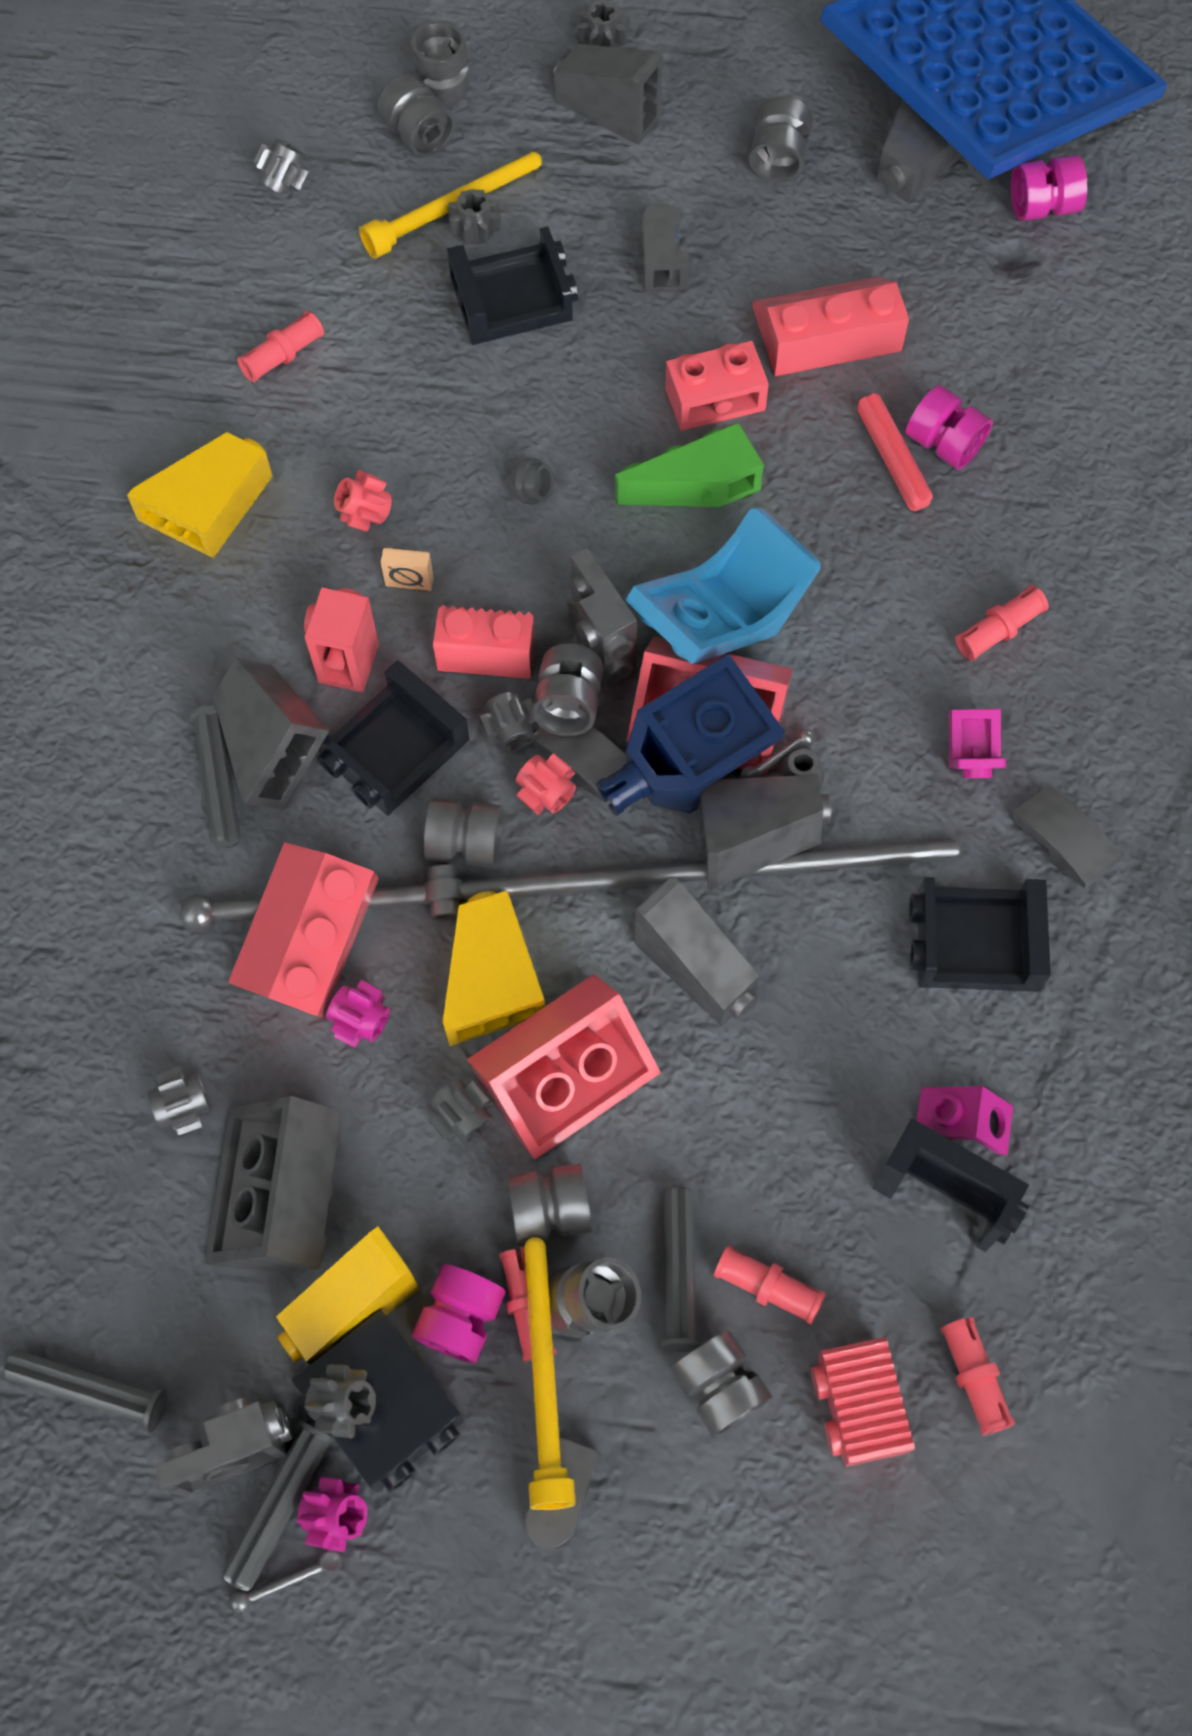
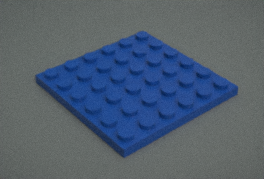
M839 0L824 6L820 22L837 39L842 41L866 66L875 72L988 180L1161 98L1168 85L1166 81L1074 0Z

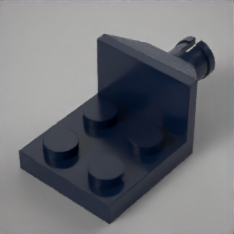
M727 654L637 711L626 750V764L610 776L597 781L596 786L604 802L611 801L608 807L616 816L624 812V809L646 797L654 806L691 814L699 808L701 790L784 739L785 731L731 656Z

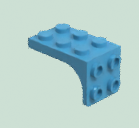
M757 507L747 512L732 537L705 563L685 572L634 585L625 601L638 612L640 619L646 625L654 628L671 644L673 651L679 657L693 665L776 636L818 574L820 562L763 508Z

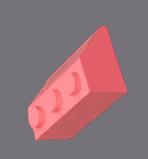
M879 276L754 300L752 303L774 376L901 352L909 321L897 282Z
M654 636L644 651L626 742H629L636 714L640 708L728 653L691 665L673 651L671 644L666 639ZM729 654L780 724L793 669ZM774 745L737 769L743 770L748 765L756 767L772 756Z
M284 842L228 983L324 1019L379 880L376 873L330 854Z
M595 974L467 1059L481 1085L495 1101V1107L534 1160L661 1073L620 994Z

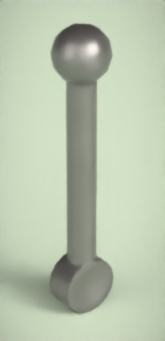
M807 728L801 729L797 733L795 740L756 767L746 766L741 773L740 779L760 778L761 774L783 760L788 754L801 746H811L815 740L814 732Z
M326 1551L321 1556L319 1562L248 1592L241 1589L234 1591L230 1596L229 1606L234 1612L243 1613L249 1609L252 1602L322 1572L331 1575L336 1574L343 1566V1558L337 1551Z

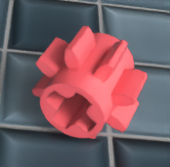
M361 470L357 471L355 480L348 477L344 478L339 483L334 496L335 509L342 512L339 518L340 521L346 522L348 526L368 532L370 522L375 524L383 523L390 512L392 504L391 494L384 490L386 481L380 480L378 476Z
M555 753L548 760L544 759L541 755H535L524 764L517 774L516 783L522 789L516 796L537 815L544 808L552 814L557 813L571 800L576 791V785L570 781L575 771Z

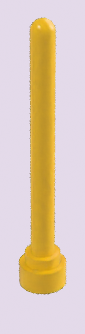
M530 152L390 222L385 219L382 221L374 219L359 227L361 241L368 254L373 259H377L391 252V246L397 243V238L449 213L448 204L452 202L457 203L462 191L482 189L485 194H488L538 169L542 164V158L539 153Z
M532 1237L526 1241L524 1252L539 1469L533 1472L534 1481L528 1484L530 1509L555 1510L576 1505L574 1480L568 1478L567 1468L561 1466L546 1245L541 1238Z

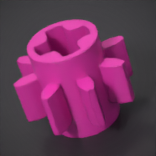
M363 980L359 982L356 990L345 985L342 986L333 997L326 1014V1019L335 1023L331 1028V1031L335 1033L334 1038L354 1048L357 1047L361 1038L371 1043L375 1042L384 1030L390 1016V1008L382 1005L385 997L382 996L383 991Z
M323 1476L320 1477L319 1489H313L309 1492L304 1491L298 1508L297 1523L300 1524L303 1530L308 1532L305 1540L307 1545L344 1552L346 1539L351 1540L361 1537L367 1522L368 1506L361 1497L357 1496L360 1488L359 1484Z

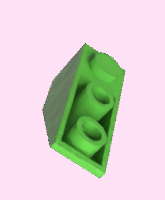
M736 423L724 429H713L705 434L703 438L684 446H673L662 455L643 463L636 462L628 465L621 472L615 474V501L618 505L722 507L761 490L764 464L739 423Z

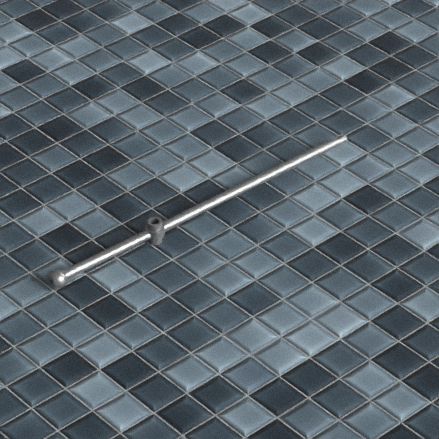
M943 840L801 852L742 877L949 860L959 858L964 851V847L958 840ZM704 861L462 881L457 879L456 866L436 865L427 868L428 881L424 882L423 885L375 888L367 909L425 904L430 906L431 919L450 920L457 918L459 904L485 891H494L496 894L508 891L509 897L664 884L671 876H674L680 882L706 880ZM194 894L182 902V922L185 929L191 932L202 933L210 930L219 921L254 919L262 898L214 902L207 895Z

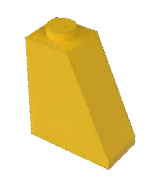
M226 432L135 486L127 496L138 521L214 558L273 475L266 451L259 443L250 438L241 439Z
M494 891L481 892L472 896L467 903L459 905L443 1015V1026L449 1047L516 1026L545 1007V1000L508 891L497 894Z
M377 1226L276 1316L285 1330L277 1338L295 1363L304 1357L307 1363L312 1364L378 1310L381 1309L385 1315L389 1314L420 1291V1288L407 1265L379 1226Z

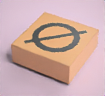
M383 548L381 567L385 586L431 591L434 576L430 553Z

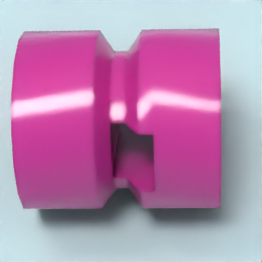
M1079 155L1051 158L1048 165L1043 160L1022 163L1013 168L1010 188L1012 206L1019 221H1029L1046 218L1050 210L1053 215L1061 216L1080 213L1084 209L1087 199V176L1084 163Z
M937 385L923 398L907 424L906 435L926 449L934 446L937 447V457L956 470H961L974 458L986 441L992 429L993 420L973 406L963 409L960 397L942 385Z
M442 1264L430 1291L435 1302L433 1306L422 1309L411 1337L437 1352L462 1362L476 1365L488 1337L483 1328L484 1323L495 1321L506 1291L492 1281L470 1271Z

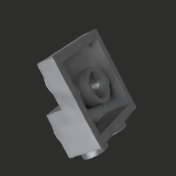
M585 548L570 556L571 577L567 581L572 592V601L568 603V606L576 621L575 626L580 638V645L597 653L603 661L604 672L602 682L604 684L607 682L616 683L627 677L633 668L636 667L637 619L588 548Z
M249 1398L237 1399L216 1409L218 1417L203 1422L210 1445L203 1447L201 1441H194L178 1446L168 1452L169 1461L154 1466L160 1489L185 1498L284 1459L288 1452L285 1442L293 1439L290 1422L284 1408H278L274 1400L265 1404L259 1401L251 1404Z

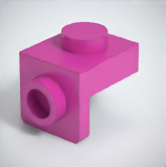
M1001 709L949 710V768L963 769V778H992V768H1006V758H1001Z

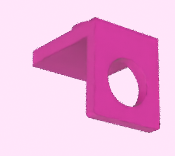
M983 1086L922 1088L917 1122L949 1140H975L998 1155H1007L1013 1105ZM993 1109L996 1111L999 1121L998 1132L995 1137L990 1130L989 1123L990 1114Z

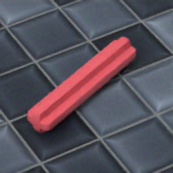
M876 393L864 396L859 400L857 411L908 508L912 511H918L921 508L928 507L931 504L933 494L881 396Z

